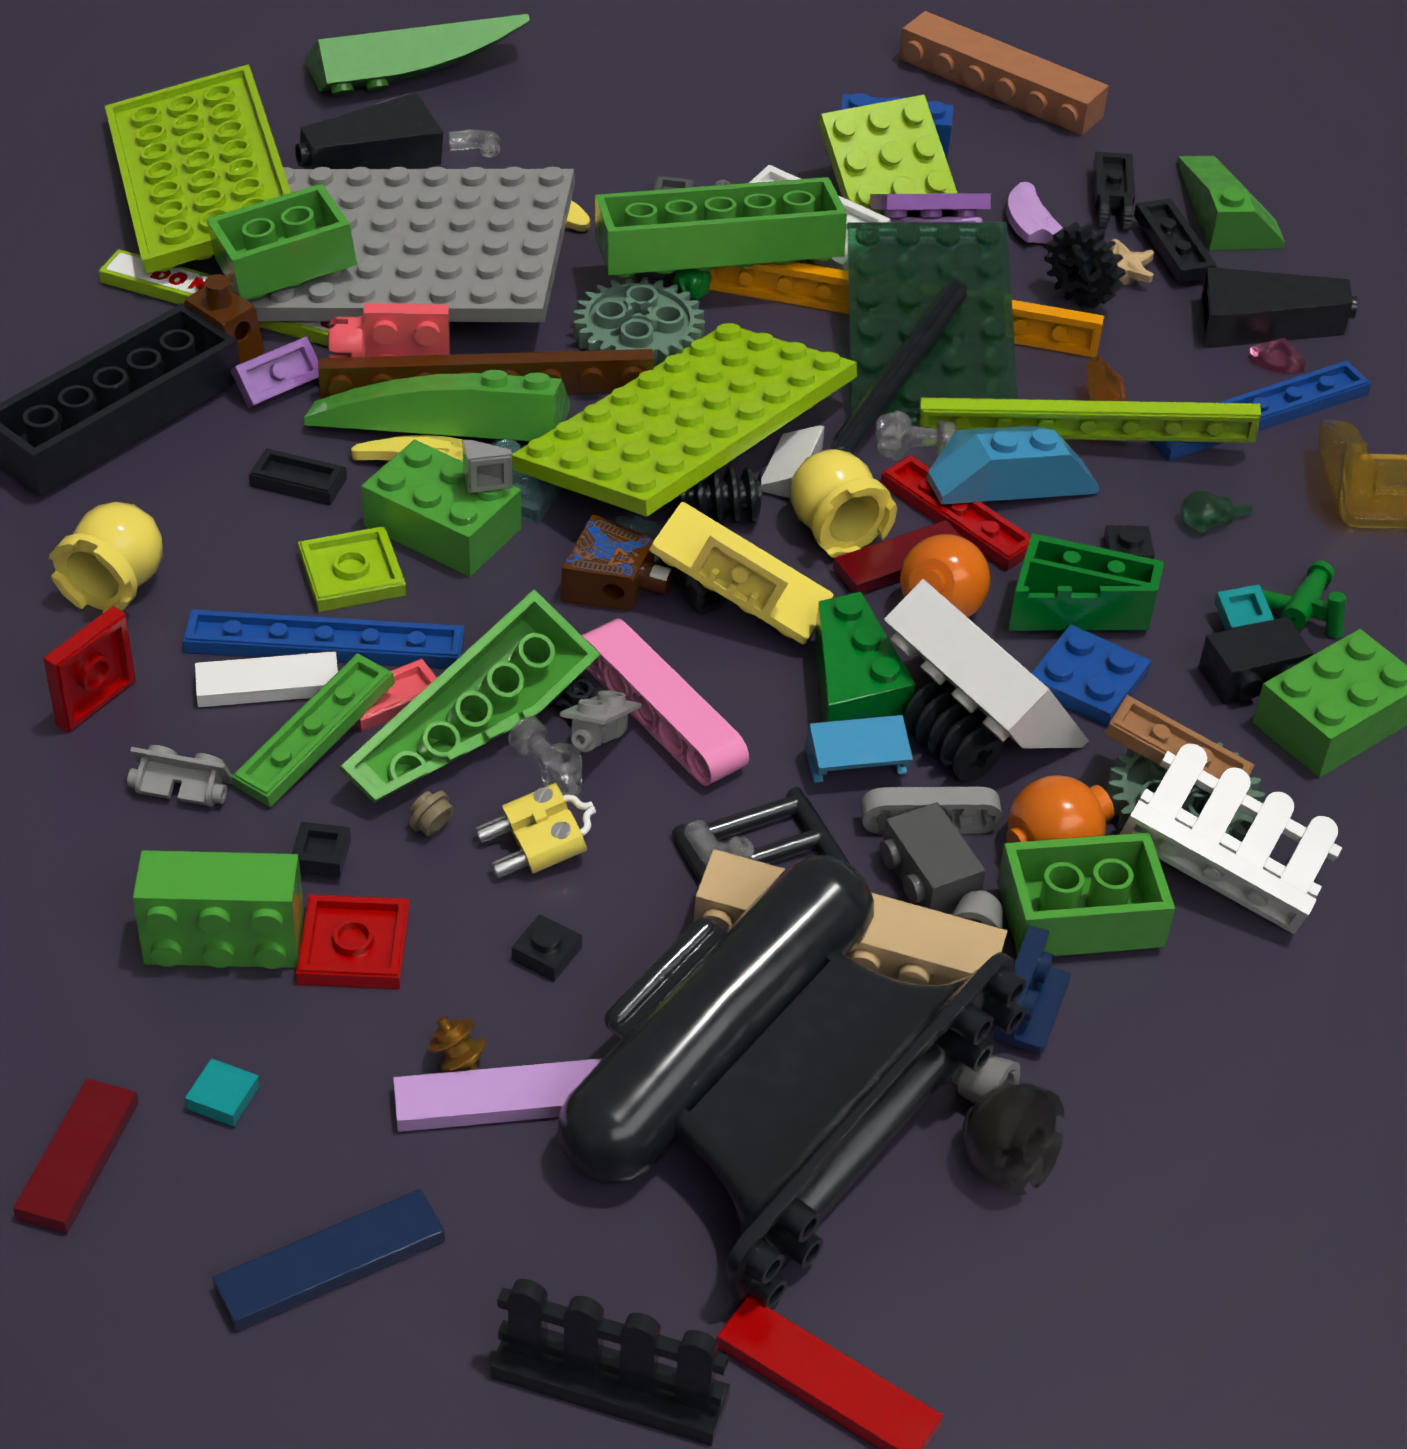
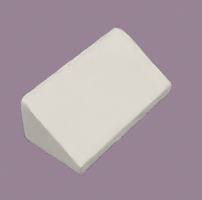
M814 426L782 434L761 478L762 492L790 498L791 481L794 473L807 457L822 451L824 426Z

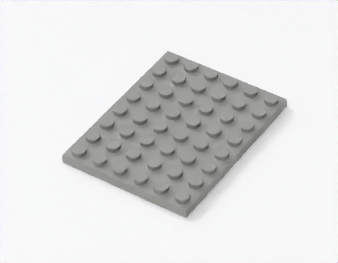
M283 167L291 193L321 183L350 223L357 265L345 268L336 274H327L305 281L299 286H289L267 293L258 299L246 300L256 309L258 321H330L334 317L362 316L364 303L449 305V322H545L575 186L574 169H561L559 167H546L544 169H522L520 167H508L506 169H483L481 167H470L467 169H445L443 167H432L429 169H406L404 167H394L391 169H368L366 167H356L353 169H330L328 167L292 169Z

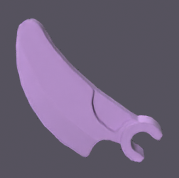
M1020 182L1010 192L1006 205V215L1014 231L1028 243L1047 244L1054 239L1053 235L1063 227L1042 205L1034 185L1029 182Z

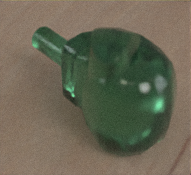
M1198 490L1183 500L1180 511L1183 519L1190 527L1204 533L1212 526L1231 525L1235 516L1251 515L1253 507L1250 504L1234 505L1231 499L1226 496H1217L1210 492Z

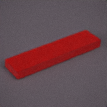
M909 455L881 473L880 483L889 491L934 522L939 523L947 520L961 537L976 545L985 557L1004 570H1010L1025 559L1031 538L1029 534L981 502L941 504L926 479L930 468L913 456Z
M749 1295L716 1337L719 1349L879 1449H925L942 1425L943 1414L777 1312L763 1306Z

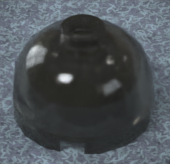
M1022 1082L994 1086L968 1110L963 1122L966 1154L971 1166L978 1175L995 1186L1020 1196L1027 1194L1023 1189L1029 1182L1035 1188L1042 1185L1055 1166L1063 1143L1064 1134L1055 1132L1056 1116L1065 1118L1064 1107L1060 1097L1048 1089Z

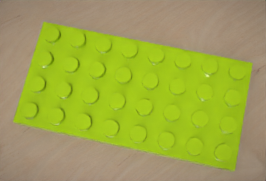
M249 64L105 106L137 243L147 274L155 271H168L179 264L196 259L205 260L214 256L206 219L291 193Z
M734 323L721 324L716 330L702 339L693 341L691 347L683 349V353H676L667 357L665 361L655 366L653 370L642 372L639 377L623 387L614 389L605 398L595 404L588 405L582 412L567 421L559 423L556 428L543 436L531 440L528 445L512 454V468L519 473L647 517L856 378L857 362L842 358L834 352H821L807 348L805 344L800 342H787L776 339L769 333H756L742 329Z

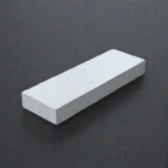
M336 651L195 663L198 708L312 698L338 672Z

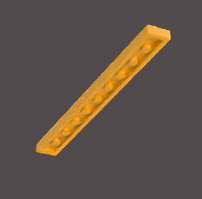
M794 261L785 265L770 262L757 263L747 268L733 265L715 267L709 270L712 277L709 290L912 326L917 325L943 289V287ZM966 292V299L942 330L1096 358L1104 316Z

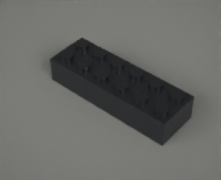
M183 303L0 403V467L39 496L47 493L235 384L236 381L230 369L240 365L237 340Z

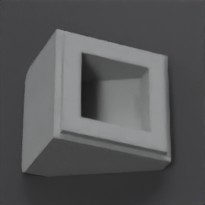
M462 440L463 474L468 493L512 488V452L510 449L474 440Z

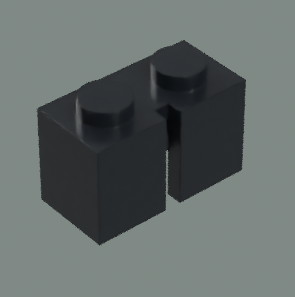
M1283 617L1206 635L1198 668L1224 705L1260 696L1263 683L1313 656V652L1288 617Z

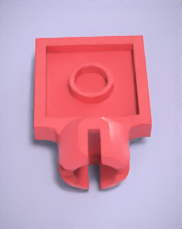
M364 303L362 316L334 317L329 323L328 349L330 352H333V354H328L329 358L450 355L449 305Z

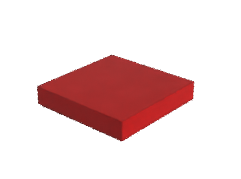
M112 606L43 658L56 726L67 733L136 681L126 614L115 606Z
M309 894L296 969L297 985L400 989L410 916V899Z

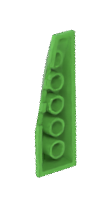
M529 14L318 39L304 59L320 92L331 91L333 96L352 93L354 91L353 88L367 86V91H378L388 88V83L437 71L489 49L522 29L530 19Z
M488 370L483 373L434 374L385 381L316 400L304 416V425L531 441L543 436L556 428L559 423L565 421L570 411V400L562 379L550 378L544 373L513 376L507 375L502 370Z
M533 590L343 763L339 769L375 803L536 717L601 654L537 591Z

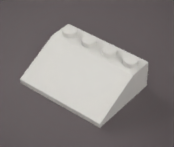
M924 579L884 618L895 632L890 640L909 658L915 653L921 656L925 662L920 667L937 684L941 686L946 680L956 688L951 695L968 712L972 714L977 708L987 716L982 723L1002 742L1011 737L1022 748H1083L1089 742L1049 688Z

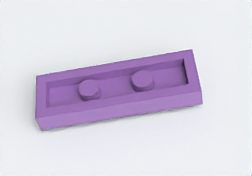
M991 193L870 194V209L884 210V216L889 218L907 217V210H919V217H942V209H953V217H976V209H991Z

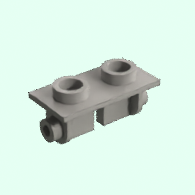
M599 691L597 696L591 699H581L577 705L561 711L560 717L572 719L571 741L575 748L582 752H589L600 746L601 743H606L622 736L627 730L629 713L640 709L642 703L626 700V694L622 692Z
M150 745L148 750L131 747L130 752L138 762L139 767L138 769H130L127 777V786L135 788L137 794L170 799L176 782L181 783L177 797L179 801L213 807L215 803L223 804L225 802L227 786L222 783L234 785L231 777L232 774L222 759L204 753H197L194 758L180 756L174 750L160 745Z

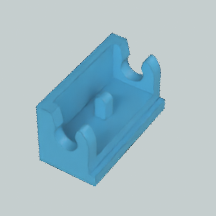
M903 715L809 724L804 749L813 783L823 782V775L827 774V771L894 765L896 774L901 775L907 774L906 767L912 764L913 758Z

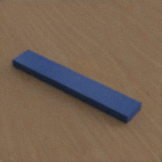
M1346 360L1217 403L1260 404L1261 418L1258 431L1368 395L1372 383ZM1150 441L1169 461L1224 443Z
M191 609L183 638L184 653L246 657H273L336 651L337 662L348 663L358 653L379 665L405 666L423 659L429 668L447 669L463 654L465 626Z

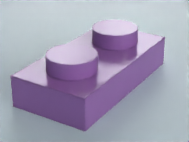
M307 336L230 369L248 408L319 378L318 359Z

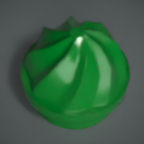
M683 269L673 272L672 285H678V294L690 292L691 301L703 299V296L709 293V286L712 280L710 271Z

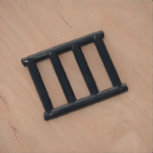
M800 787L790 789L786 794V798L691 829L686 824H680L672 830L677 846L699 883L702 881L709 862L701 848L702 845L794 815L798 817L806 832L737 854V856L772 864L818 849L821 855H830L849 863L816 809Z

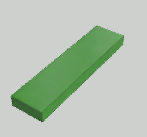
M357 653L231 776L234 786L271 808L395 684L393 672Z

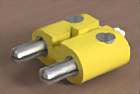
M553 783L502 805L503 816L475 828L476 836L481 843L511 831L518 846H520L521 850L492 862L493 872L498 878L526 866L534 874L587 851L583 836L589 832L591 828L590 817L596 813V810L591 801L583 803L574 795H562L557 784ZM566 802H572L577 808L586 810L583 814V828L579 829L571 811L568 810Z

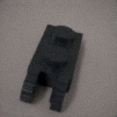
M1095 151L1093 173L1095 207H1098V227H1107L1110 221V210L1122 209L1120 216L1121 228L1131 229L1135 202L1132 154Z

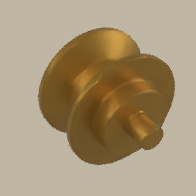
M446 1016L437 1020L439 1028L433 1033L428 1049L432 1053L443 1051L445 1054V1058L440 1064L441 1070L444 1072L453 1070L463 1071L465 1069L477 1070L476 1062L481 1058V1052L485 1049L487 1041L483 1037L472 1039L469 1033L475 1026L474 1020L472 1018L462 1020L455 1018L448 1021Z

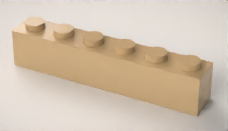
M713 849L696 894L694 921L701 917H708L727 930L785 869ZM871 893L874 899L873 920L864 939L847 957L879 974L899 981L918 985L948 984L970 976L994 954L1002 953L1008 930Z

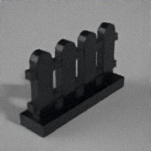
M529 1279L516 1280L512 1290L502 1287L497 1299V1307L508 1310V1321L503 1320L498 1330V1340H501V1343L491 1364L492 1379L706 1445H713L729 1399L731 1385L715 1380L716 1374L724 1376L729 1355L718 1352V1343L714 1337L699 1330L686 1331L682 1341L661 1335L660 1324L651 1316L643 1313L629 1314L625 1324L604 1318V1309L601 1304L586 1296L572 1297L568 1307L548 1301V1293L542 1285ZM548 1323L564 1327V1334L549 1330ZM603 1339L620 1344V1351L603 1346ZM659 1356L676 1361L677 1368L659 1363Z

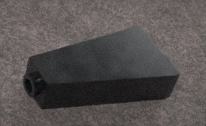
M410 93L301 127L300 143L295 145V157L298 166L304 169H315L318 167H328L330 169H353L356 167L391 169L394 167H404L412 169L441 165L443 131L418 93Z
M1207 267L1200 298L1204 347L1212 348L1344 335L1348 319L1354 320L1356 316L1357 296H1352L1350 279Z

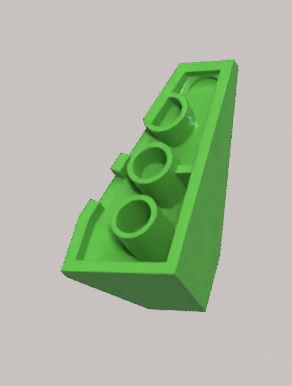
M1178 156L1177 164L1209 250L1284 249L1285 241L1276 219L1215 156Z

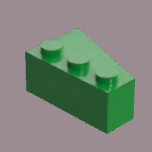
M1032 533L1015 590L1008 631L1066 630L1070 624L1082 630H1149L1164 561Z
M857 592L819 601L815 631V651L818 681H820L821 712H823V722L897 715L904 716L907 705L914 696L916 684L862 593Z

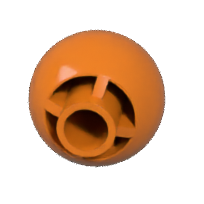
M952 534L934 535L919 542L906 556L900 574V585L904 598L924 579L967 618L977 612L983 605L990 588V570L982 552L969 540Z
M1061 775L1039 778L1025 786L1011 805L1008 816V831L1006 833L1007 843L1105 836L1106 822L1111 821L1114 817L1113 803L1108 793L1099 785L1088 787L1075 778Z

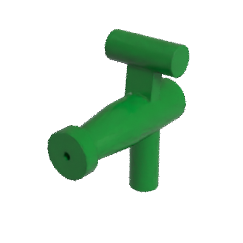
M1323 560L1314 561L1307 570V577L1296 588L1292 596L1262 589L1269 608L1281 611V618L1288 617L1296 630L1303 629L1311 617L1326 622L1325 634L1328 637L1339 638L1343 635L1346 595L1336 591L1328 595L1327 602L1320 600L1325 586L1332 582L1335 575L1334 568L1328 562Z

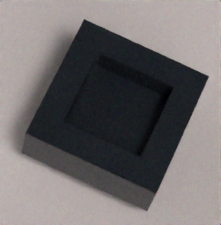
M1106 525L1104 533L1105 549L1154 559L1155 554L1149 526Z
M301 822L292 854H298L300 873L341 877L351 843L350 827Z
M539 914L511 947L512 960L555 982L582 949V935Z

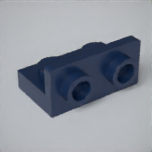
M1029 925L1015 962V973L1026 979V987L1017 1003L1026 1008L1025 1016L1018 1028L1010 1035L995 1027L993 1039L1042 1054L1046 1048L1071 975L1067 971L1051 967L1053 954L1045 952L1049 931Z

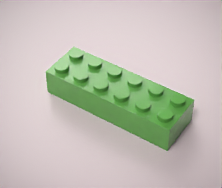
M829 177L595 195V236L608 275L631 277L636 273L646 272L670 274L676 270L683 269L709 271L715 267L733 265L747 268L757 263L770 262L785 265L795 260L812 259L822 262L828 261L832 257L845 256L847 212Z

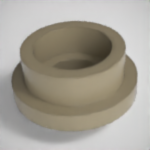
M443 790L434 794L430 791L423 793L410 807L409 813L412 817L410 818L409 826L415 832L422 831L426 836H431L438 832L454 813L455 809L449 803L450 797Z

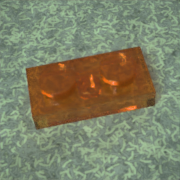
M1099 355L1085 363L1088 378L1086 389L1091 401H1127L1123 378Z

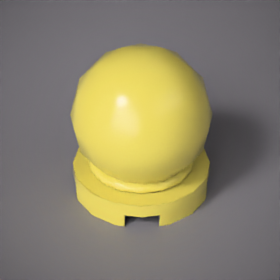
M826 449L809 456L792 476L790 501L797 518L812 530L815 541L832 558L859 550L871 543L878 535L883 540L895 523L897 505L892 500L890 492L878 480L873 479L868 466L850 452Z
M120 502L101 504L87 512L79 521L73 534L65 536L49 554V560H53L55 572L51 575V578L62 595L80 609H83L88 604L103 610L102 614L112 606L123 611L136 596L137 588L156 573L163 557L161 533L153 517L136 505Z

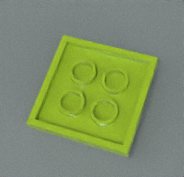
M925 95L822 113L819 116L817 122L843 198L884 216V210L870 209V194L957 193ZM907 210V213L919 210Z

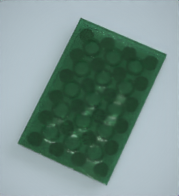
M847 222L850 360L857 362V377L850 381L851 413L951 279H956L960 283L967 285L966 299L876 423H920L921 398L1018 399L1007 222Z

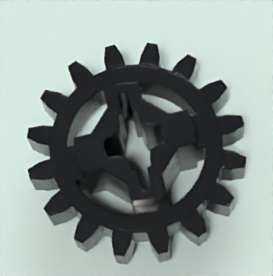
M1074 222L1069 227L1065 226L1053 235L1054 239L1046 244L1050 253L1044 256V261L1052 264V268L1046 273L1048 276L1056 277L1057 282L1054 288L1057 290L1063 287L1066 291V300L1076 297L1079 307H1083L1088 303L1093 309L1101 303L1103 305L1107 303L1123 287L1124 284L1119 279L1126 274V270L1117 265L1123 259V256L1113 253L1112 249L1116 245L1115 241L1106 243L1103 240L1104 230L1101 229L1095 234L1090 223L1080 227L1078 222Z

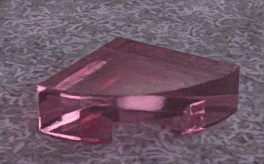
M1285 338L1251 346L1248 356L1258 366L1277 373H1302L1306 365V360Z

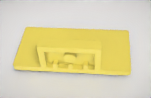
M685 502L679 504L649 548L653 554L660 557L669 566L678 568L699 581L705 588L719 593L737 604L744 612L755 615L776 628L782 635L792 638L801 644L807 642L816 627L818 602L833 597V593Z

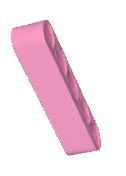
M616 618L581 635L601 654L586 670L607 691L622 692L626 694V700L642 703L640 709L630 714L700 784L708 786L748 765L749 752L740 734L623 620Z

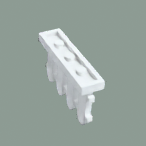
M1196 744L1182 746L1177 755L1167 751L1160 763L1161 767L1168 770L1155 793L1145 789L1120 835L1150 832L1159 859L1295 934L1310 914L1317 900L1315 898L1322 886L1313 881L1325 858L1334 862L1342 847L1334 843L1338 835L1336 823L1326 816L1313 818L1307 828L1290 819L1294 811L1293 800L1283 792L1269 794L1263 803L1248 796L1246 793L1250 787V778L1240 768L1227 769L1220 779L1203 771L1207 762L1206 752ZM1193 785L1211 794L1199 817L1181 808ZM1237 809L1255 818L1242 842L1225 833ZM1281 833L1298 842L1286 866L1269 857Z

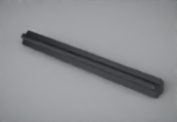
M951 279L947 282L831 440L830 449L854 453L966 299L968 287L965 283H960L956 279Z

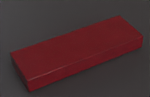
M945 520L835 557L833 570L852 593L861 592L864 594L900 581L901 569L906 556L922 540L939 534L960 535Z
M88 1078L85 1080L13 1207L17 1220L68 1233L139 1103L137 1092Z

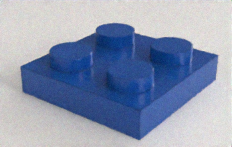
M1070 624L1031 674L1050 689L1063 707L1108 727L1127 695L1132 696L1147 677L1152 661Z

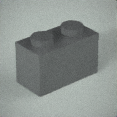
M938 802L886 819L883 841L879 845L880 855L885 866L888 869H893L903 883L904 892L912 904L948 914L955 910L960 899L965 894L982 890L986 870Z

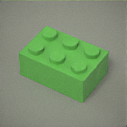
M322 183L206 219L215 259L225 276L230 279V284L236 294L245 300L258 299L267 293L289 286H299L305 281L327 274H336L345 268L357 265L350 223Z
M415 439L361 485L363 525L371 529L385 526L390 539L468 577H471L522 529L520 488L512 485V488L468 493L463 474V462Z
M1358 629L1263 683L1252 723L1320 778L1407 726V665L1363 630Z
M1150 832L1004 843L997 885L1017 956L1029 925L1049 931L1045 952L1053 954V956L1162 948L1166 946L1175 906Z
M141 851L133 902L144 965H160L165 967L188 965L212 966L216 968L228 966L263 967L267 969L297 968L305 920L298 854Z

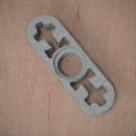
M883 787L867 792L860 802L863 826L867 831L878 835H884L886 819L906 813L905 810L912 811L936 802L943 808L960 834L990 832L1001 824L1003 815L998 793L988 787Z

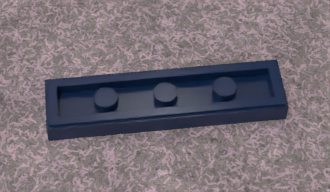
M420 1188L213 1276L214 1289L237 1332L445 1241V1233Z

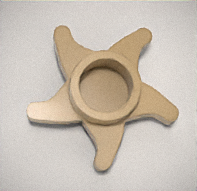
M1113 239L1112 241L1116 243L1112 249L1113 253L1123 256V259L1117 265L1126 270V274L1119 280L1124 285L1131 284L1136 280L1151 283L1153 273L1147 271L1144 266L1153 260L1154 251L1131 252L1119 240Z

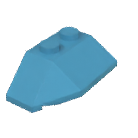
M1037 426L956 430L928 471L926 478L941 504L1098 494L1100 488L1084 462L1054 429Z

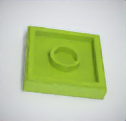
M385 526L298 542L299 556L318 612L407 596L406 583Z

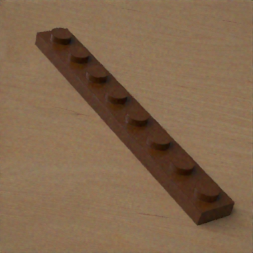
M653 349L318 358L320 399L354 388L395 379L434 374L483 373L488 370H502L507 375L513 376L544 373L550 378L562 379L567 394L612 393L614 389L623 387L639 377L642 372L654 369Z

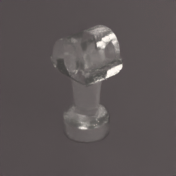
M901 411L884 414L875 423L877 450L884 457L893 458V460L901 459L910 447L935 446V452L940 455L956 431L955 422L939 421L936 429L912 426L909 416Z
M529 716L520 720L509 734V744L522 756L533 755L542 767V787L556 783L562 795L577 796L582 790V757L580 751L572 744L557 743L552 745L547 741L548 729L537 717Z

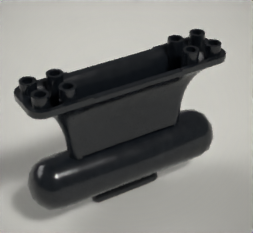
M830 855L805 856L787 867L727 930L708 917H701L695 920L607 1011L604 1019L606 1027L622 1040L572 1090L559 1112L557 1136L563 1153L582 1175L600 1183H630L649 1171L678 1138L709 1165L730 1196L739 1218L740 1237L728 1255L726 1270L730 1292L741 1304L748 1295L768 1308L773 1307L779 1301L788 1284L787 1280L779 1275L780 1271L791 1259L802 1267H807L821 1251L823 1239L817 1236L815 1232L821 1226L820 1221L940 1085H945L963 1064L974 1072L983 1068L993 1052V1045L985 1040L993 1029L997 1027L1007 1035L1012 1034L1022 1022L1026 1012V1008L1017 1003L1026 987V979L1015 973V960L1005 953L998 952L994 954L970 976L942 985H918L899 981L879 974L847 957L864 939L874 917V899L865 878L851 864Z

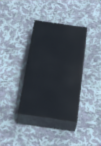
M268 448L265 449L249 474L251 487L327 505L332 504L347 479V471L344 466Z

